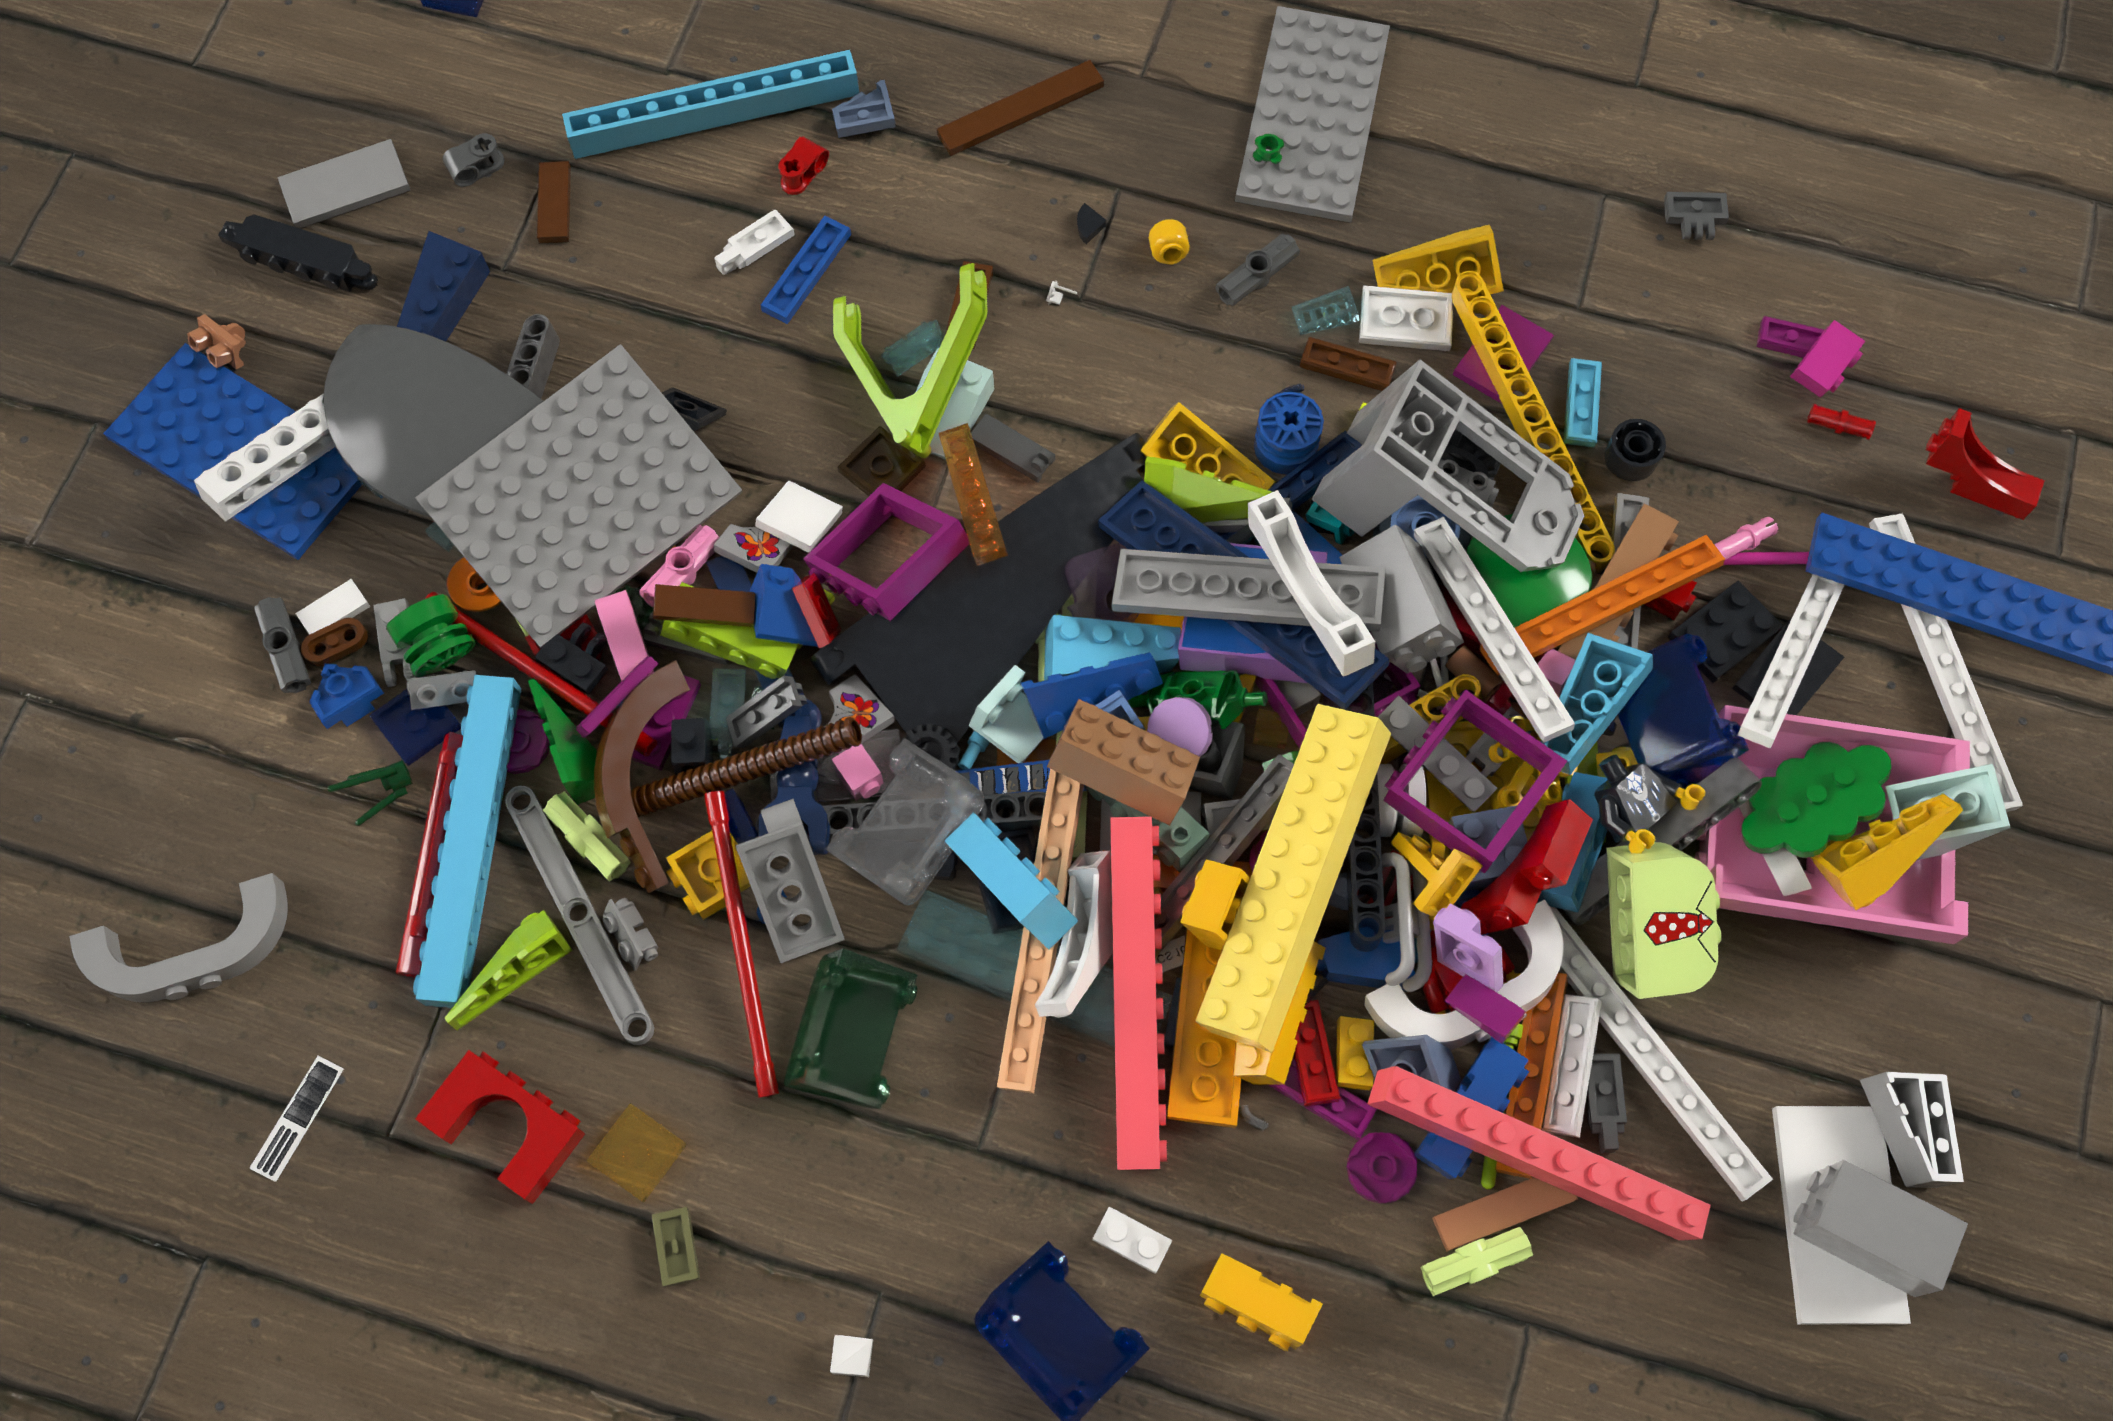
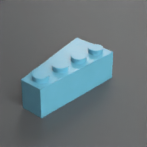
M1053 615L1045 629L1044 681L1048 680L1047 676L1061 673L1062 676L1079 673L1080 668L1093 666L1095 669L1108 666L1110 661L1148 652L1153 656L1159 673L1171 672L1179 661L1178 646L1181 628Z
M1587 633L1559 698L1575 723L1574 729L1543 743L1567 760V763L1560 772L1572 774L1652 671L1653 654Z
M973 812L944 841L1014 917L1046 948L1050 949L1078 920L1055 897L1060 891L1046 877L1042 881L1036 877L1040 872L1027 857L1021 861L1017 857L1021 851L1007 837L1003 841L997 837L1002 831L989 818L982 821Z

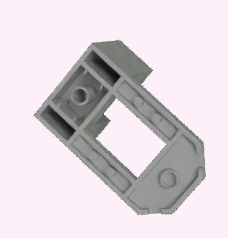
M1418 360L1358 411L1347 434L1361 443L1362 446L1323 477L1312 498L1314 502L1362 537L1419 495L1520 572L1556 568L1564 563L1584 518L1580 503L1575 504L1570 490L1574 485L1569 473L1422 360ZM1455 429L1527 483L1510 521L1437 466Z

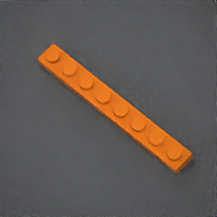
M1704 535L1515 627V630L1532 657L1535 658L1723 566L1725 558L1710 538ZM1481 644L1480 652L1483 654V656L1485 657L1489 665L1492 667L1496 675H1500L1497 668L1495 667L1492 660L1490 659V657L1488 656L1487 652Z

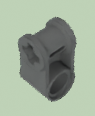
M487 133L479 134L459 146L450 148L442 158L455 184L460 187L472 185L477 180L500 170L505 161L502 152L497 149L495 138ZM482 142L484 143L486 150H483L481 146ZM488 157H492L494 161L493 164L490 162Z

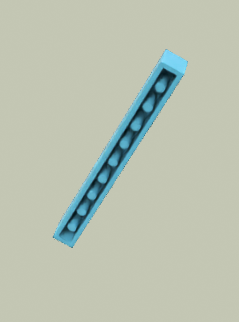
M846 50L563 113L562 116L574 158L577 159L853 97L859 93V86L851 52Z
M474 675L473 686L470 685L467 690V704L469 708L467 716H464L461 722L463 741L462 747L457 749L455 755V764L458 769L456 779H452L449 788V795L452 801L450 811H446L444 816L445 840L438 848L439 873L434 876L432 881L433 906L428 909L426 914L427 939L422 942L419 957L422 966L420 975L415 977L413 985L416 1000L425 1006L452 1008L470 986L505 787L507 764L509 763L510 747H512L516 714L521 695V687L514 678Z

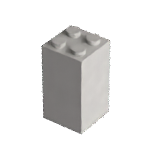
M1396 524L1339 557L1344 565L1386 567L1380 631L1371 632L1379 651L1389 658V662L1405 673L1420 671L1426 667L1429 661L1453 653L1457 646L1464 643L1421 545Z
M1845 1160L1830 1166L1828 1165L1826 1168L1819 1170V1172L1815 1171L1811 1175L1806 1188L1810 1191L1806 1203H1801L1794 1215L1793 1221L1797 1223L1794 1235L1913 1297L1943 1290L1968 1223Z

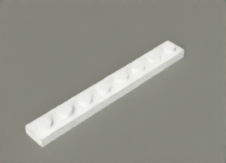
M1439 518L1414 530L1415 539L1421 545L1423 552L1542 742L1545 743L1572 731L1575 726L1573 719L1445 518Z
M1814 574L1812 575L1742 723L1738 736L1771 749L1844 584Z

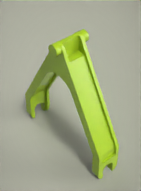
M974 263L960 267V304L922 387L913 395L904 399L895 398L861 343V311L859 305H855V303L846 305V296L835 298L833 301V334L835 340L891 430L894 441L920 458H927L931 454L930 443L987 317L986 276L983 270L974 271Z

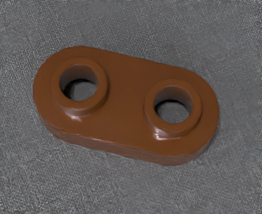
M355 618L341 619L308 635L301 645L302 655L314 666L330 664L361 649L367 641V631L361 622ZM356 634L354 639L347 641L350 635ZM326 648L323 654L317 655L320 649Z

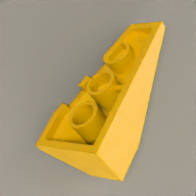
M1490 225L1460 231L1372 260L1378 287L1452 293L1458 275L1464 271H1474L1482 277L1490 294L1504 291L1494 233ZM1463 288V289H1462V290L1465 291V292H1469V293H1470V292H1473L1472 290H1470V289H1468V288Z
M1941 794L1902 810L1900 818L1883 823L1879 819L1869 823L1870 830L1844 841L1830 840L1826 849L1821 854L1810 857V859L1839 897L1853 909L1858 910L1861 907L1871 905L1876 898L1885 894L1958 817L1963 809L1959 803L1945 794Z

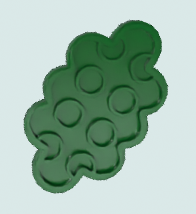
M1820 742L1807 750L1804 759L1790 758L1783 761L1778 766L1775 777L1760 779L1762 786L1749 799V807L1752 813L1744 819L1742 824L1743 842L1749 849L1760 854H1771L1785 847L1795 856L1808 858L1821 854L1826 849L1829 840L1844 841L1855 834L1858 822H1869L1876 819L1883 812L1886 799L1881 785L1889 779L1892 765L1889 755L1880 747L1873 745H1861L1847 752L1839 744Z

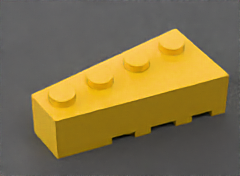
M1315 941L1313 942L1273 1052L1271 1053L1237 1041L1234 1076L1253 1085H1285L1297 1045L1295 1036L1300 1022H1304L1307 1012L1304 1006L1309 990L1314 989L1317 977L1315 970L1318 960L1323 959L1325 947Z

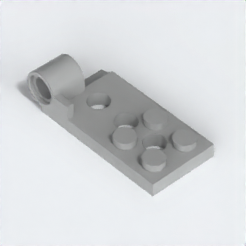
M794 799L761 810L768 834L735 846L780 963L845 940ZM778 856H784L789 859L787 866L782 869H774L770 866V863ZM794 885L800 888L799 893L793 898H785L781 895L782 890L787 886ZM806 914L810 916V921L804 926L799 927L792 924L793 919L797 915Z

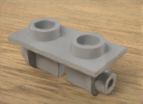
M462 671L408 679L406 684L408 695H410L411 709L467 702V690L470 685L473 686L476 671Z
M622 898L614 904L613 900L610 899L603 914L604 926L609 933L614 934L619 943L618 949L624 961H629L635 971L638 969L642 958H645L646 961H651L658 956L656 951L658 946L648 928L635 932L634 928L643 925L644 921L632 901L629 902L627 898Z

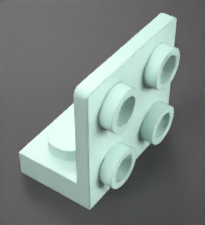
M1014 665L977 706L969 726L1015 762L1023 763L1044 737L1039 730L1025 694L1022 693L1023 688L1020 683L1025 672Z

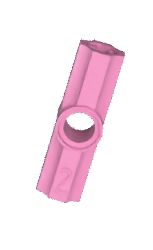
M700 525L681 546L674 547L668 551L666 562L640 589V596L644 598L648 605L651 607L654 605L655 584L680 586L681 582L688 585L694 583L696 572L714 554V543L719 539L715 530L707 525Z

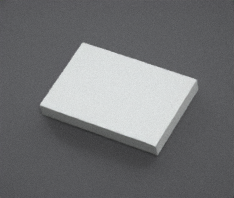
M1363 285L1359 343L1450 351L1453 324L1452 293Z

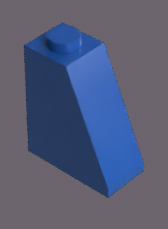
M1370 927L1359 928L1363 936H1375V932ZM1393 929V930H1385L1384 933L1390 932V931H1394V929ZM1349 931L1317 940L1318 944L1326 948L1323 959L1318 960L1317 969L1322 971V974L1331 982L1381 988L1387 984L1385 981L1386 975L1395 971L1401 962L1400 941L1385 943L1383 942V936L1377 948L1369 952H1362L1354 948L1350 942ZM1414 968L1412 970L1411 975L1408 978L1415 975ZM1403 982L1400 983L1399 985L1402 988L1403 992H1407L1403 989Z

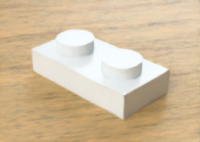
M1108 1207L1093 1237V1241L1154 1274L1157 1273L1172 1243L1171 1239L1111 1207Z

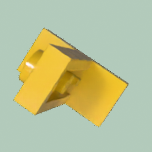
M1398 832L1391 841V844L1429 881L1413 904L1421 912L1435 917L1440 909L1447 908L1450 903L1454 904L1483 866L1474 857L1456 849L1451 852L1446 860L1437 854L1432 855L1428 851L1431 848L1430 844L1415 834L1411 838Z

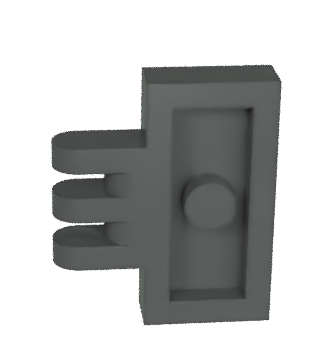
M1666 192L1664 197L1666 224H1681L1683 240L1690 239L1691 230H1693L1695 240H1702L1703 230H1705L1706 240H1714L1715 225H1726L1729 219L1726 193Z

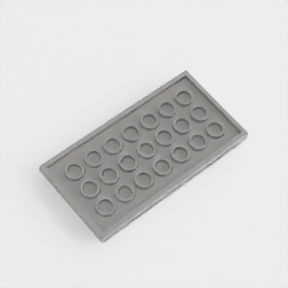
M1277 6L1235 202L1351 223L1390 25ZM1274 134L1283 140L1284 147L1280 150L1282 155L1280 163L1273 164L1271 161L1257 162L1254 160L1253 152L1257 148L1255 139L1258 136Z

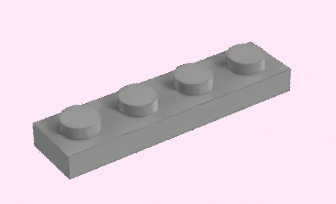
M1398 695L1378 718L1391 732V737L1407 752H1410L1414 745L1421 748L1426 742V739L1422 736L1430 724ZM1443 738L1423 764V767L1472 813L1497 789L1490 780L1445 738Z

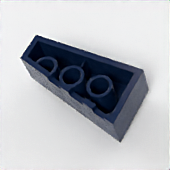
M428 231L397 327L427 334L446 342L490 273L482 252Z

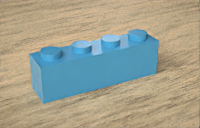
M1574 772L1570 784L1567 783L1565 785L1562 800L1571 799L1593 821L1567 884L1541 891L1538 903L1545 899L1550 907L1579 912L1607 833V829L1600 823L1599 806L1594 796L1595 790L1606 782L1607 778Z

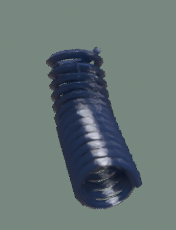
M1301 383L1291 385V387L1284 388L1279 393L1284 391L1299 393L1304 391V385H1301Z

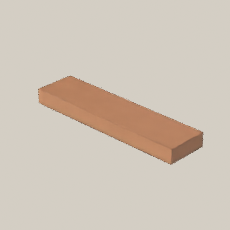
M1534 1177L1434 1216L1432 1219L1446 1252L1573 1203L1578 1198L1574 1194Z

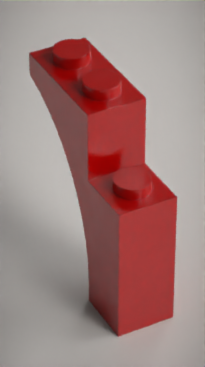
M1959 408L1951 419L1947 417L1944 419L1938 434L1933 433L1925 449L1930 452L1926 465L1951 474L1950 479L1954 480L1950 493L2024 520L2037 506L2045 480L2020 471L1991 453L1974 432L1971 421L1972 413Z
M1571 799L1547 805L1530 839L1508 868L1482 892L1462 904L1460 909L1471 911L1480 920L1481 935L1528 924L1541 891L1567 884L1593 821Z

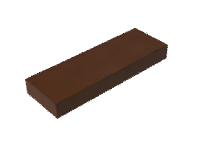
M569 161L539 162L537 239L539 244L569 242L571 181Z
M1309 337L1299 367L1383 391L1391 383L1397 362Z
M655 584L653 619L753 627L755 592Z

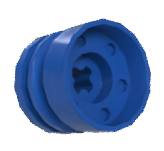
M1291 391L1277 393L1267 399L1260 408L1253 446L1257 459L1264 467L1274 473L1288 475L1318 451L1324 418L1320 407L1313 399L1302 393Z

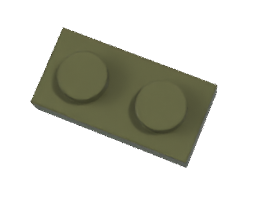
M683 1207L652 1214L662 1286L666 1288L700 1280L689 1208Z

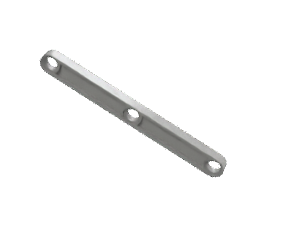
M513 787L506 795V807L616 1024L629 1043L633 1045L647 1043L654 1034L653 1022L548 817L544 813L537 796L529 787ZM522 794L530 796L531 801L527 808L523 810L514 808L513 803L516 797ZM577 905H584L588 910L586 917L581 921L570 919V911ZM634 1020H644L647 1025L645 1033L639 1037L630 1036L628 1032L629 1025Z

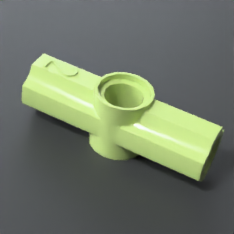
M565 791L554 795L547 801V805L543 809L546 816L565 834L564 837L583 858L586 857L609 882L619 878L626 871L631 863L628 857L616 844L607 838L603 827L590 814L587 816Z
M1517 1227L1488 1240L1482 1238L1456 1249V1253L1438 1258L1420 1268L1427 1288L1433 1296H1436L1469 1282L1471 1285L1499 1273L1498 1270L1527 1260L1533 1256L1527 1235L1521 1227Z

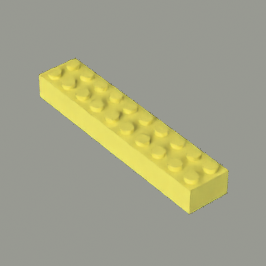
M1317 704L1196 1018V1022L1211 1033L1271 1053L1273 1052L1391 736V732L1378 717Z

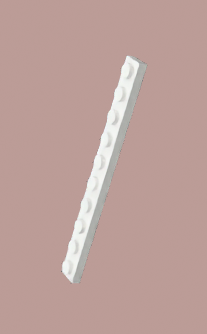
M1903 513L1874 518L1869 523L1870 529L1915 544ZM1901 604L1955 739L1970 741V768L1993 764L2006 812L2019 809L2023 806L1947 619Z
M1550 907L1558 920L1563 935V958L1559 972L1567 974L1568 983L1578 996L1599 998L1602 1001L1599 1016L1601 1025L1742 1202L1747 1200L1772 1181V1177L1555 907Z

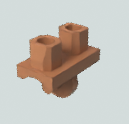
M206 314L198 317L199 328L187 334L189 346L196 352L208 347L206 349L207 359L216 368L227 363L235 369L244 366V362L239 357L240 349L246 344L244 328L237 323L220 326Z

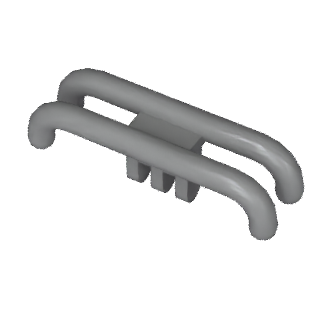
M1395 852L1382 854V866H1393L1396 869L1398 903L1384 906L1385 917H1392L1385 919V930L1394 929V931L1384 933L1383 942L1394 943L1400 941L1401 949L1400 965L1395 971L1386 975L1385 981L1390 986H1396L1403 982V989L1407 992H1413L1423 987L1432 971L1429 915L1421 912L1413 904L1427 885V879L1408 860H1405L1402 855ZM1410 873L1413 876L1414 901L1411 898ZM1414 938H1417L1418 969L1414 976L1408 978L1415 964Z

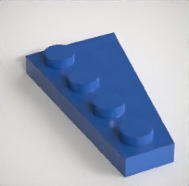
M1150 652L1110 661L1108 666L1095 669L1093 666L1080 668L1079 673L1062 676L1061 673L1047 676L1048 680L1033 683L1032 680L1021 682L1025 696L1044 739L1064 729L1078 699L1096 706L1118 690L1121 691L1126 700H1129L1163 684L1156 662Z

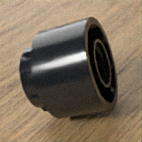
M1626 420L1615 428L1605 448V463L1615 476L1623 480L1640 481L1646 479L1655 471L1665 453V437L1656 425L1647 420Z

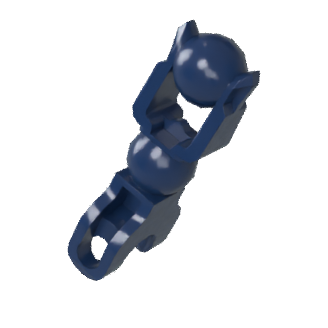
M806 698L807 704L780 722L782 727L780 740L784 738L788 740L790 736H797L799 733H807L808 730H816V728L820 727L822 721L821 711L811 700ZM814 758L811 762H804L802 765L795 764L792 768L778 771L776 776L778 786L777 797L764 809L794 799L805 832L809 836L813 854L827 855L830 841V824L826 811L815 801L813 793L819 781L816 769L818 768V761ZM761 813L759 816V837L768 834Z

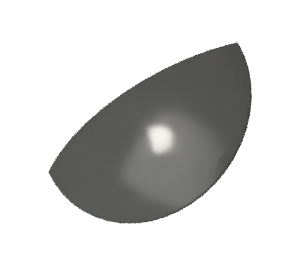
M376 324L358 325L346 337L330 364L324 388V411L328 430L336 449L345 463L363 482L386 499L427 517L430 516L417 502L416 496L543 402L537 395L509 375L455 345L410 329Z

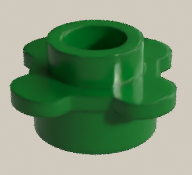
M1274 134L1258 136L1255 139L1257 148L1253 152L1254 160L1257 162L1271 161L1273 164L1280 163L1282 160L1280 150L1284 147L1283 140Z

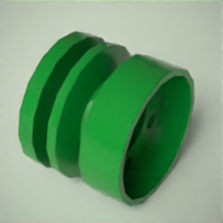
M435 595L411 605L391 619L386 626V630L397 648L410 647L403 656L406 663L412 664L410 670L414 677L428 676L450 667L468 654L475 646V640L472 635L466 634L467 627L465 624L451 625L457 619L458 612L447 595Z

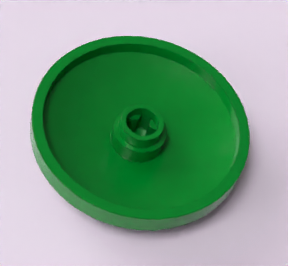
M1513 514L1505 515L1503 517L1510 521ZM1475 537L1472 538L1466 549L1469 558L1514 628L1591 591V566L1583 547L1576 538H1574L1564 563L1556 568L1525 572L1518 571Z

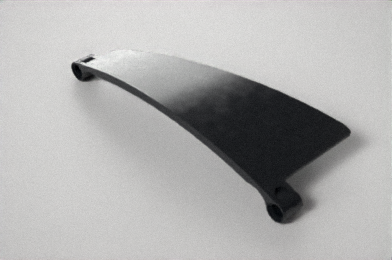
M1135 433L1053 484L973 538L971 543L891 621L877 613L875 615L868 613L833 639L830 644L816 652L810 658V661L828 686L846 671L852 670L857 666L906 734L910 729L913 730L918 725L934 724L949 730L952 736L959 742L969 729L970 721L977 706L1014 665H1018L1045 630L1053 615L1058 613L1114 541V538L1099 528L1098 520L1143 480L1137 471L1145 465L1147 458L1140 452L1145 441L1139 433ZM926 741L918 748V751L930 766H934L940 761L942 751L936 742Z

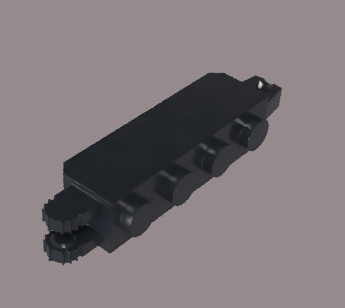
M255 214L246 217L242 224L226 221L218 234L222 242L236 248L240 253V257L250 264L256 265L260 263L278 273L285 271L307 282L313 280L322 283L332 290L342 289L351 292L352 288L356 287L370 291L378 286V279L375 274H372L373 269L369 263L367 264L358 258L351 244Z

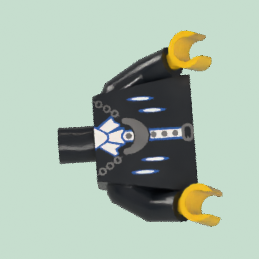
M1612 755L1599 764L1608 780L1597 788L1594 793L1599 806L1601 825L1610 831L1615 842L1629 841L1628 847L1630 852L1640 854L1643 853L1645 848L1650 849L1655 842V836L1648 829L1677 804L1675 800L1677 797L1680 798V803L1684 809L1694 810L1698 806L1699 801L1705 796V790L1701 786L1692 784L1685 790L1682 788V784L1659 774L1644 763L1624 767L1617 755Z

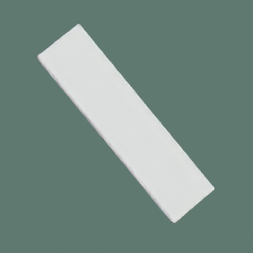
M1567 994L1564 996L1542 1131L1580 1138L1602 1004L1599 998Z

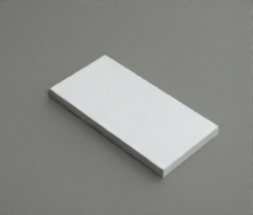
M1776 1106L1772 1108L1797 1325L1911 1324L1906 1292L1793 1234L1797 1225L1793 1221L1794 1215L1800 1204L1807 1201L1810 1191L1806 1189L1807 1184L1815 1171L1819 1172V1170L1826 1168L1828 1165L1830 1166L1845 1160L1892 1184L1886 1140L1871 1106Z

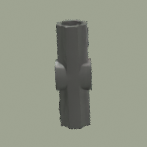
M1282 233L1261 250L1250 252L1242 265L1216 284L1215 290L1218 292L1220 299L1226 305L1234 306L1253 290L1266 287L1270 277L1299 256L1300 249L1296 244V240L1289 234L1285 235Z
M268 597L260 600L254 609L263 634V646L269 652L281 691L283 693H298L306 690L311 681L302 657L301 644L296 639L283 599L281 597ZM287 641V644L284 647L278 649L281 643Z

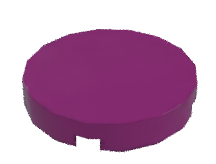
M517 710L512 747H510V758L507 764L508 773L519 774L529 772L540 766L549 754V746L551 744L542 726L545 722L531 711Z
M1388 1132L1369 1133L1359 1139L1349 1152L1346 1165L1349 1182L1355 1191L1368 1201L1379 1204L1396 1202L1407 1195L1416 1182L1417 1160L1415 1153L1409 1144L1396 1134Z

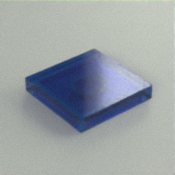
M407 689L369 715L407 766H410L442 743L446 734L449 732L456 733L461 729V724L446 705L412 710L410 695H408Z

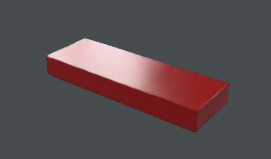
M1312 1000L1304 1006L1307 1012L1304 1022H1300L1295 1036L1297 1045L1293 1055L1305 1107L1334 1103L1340 1100L1319 1001Z

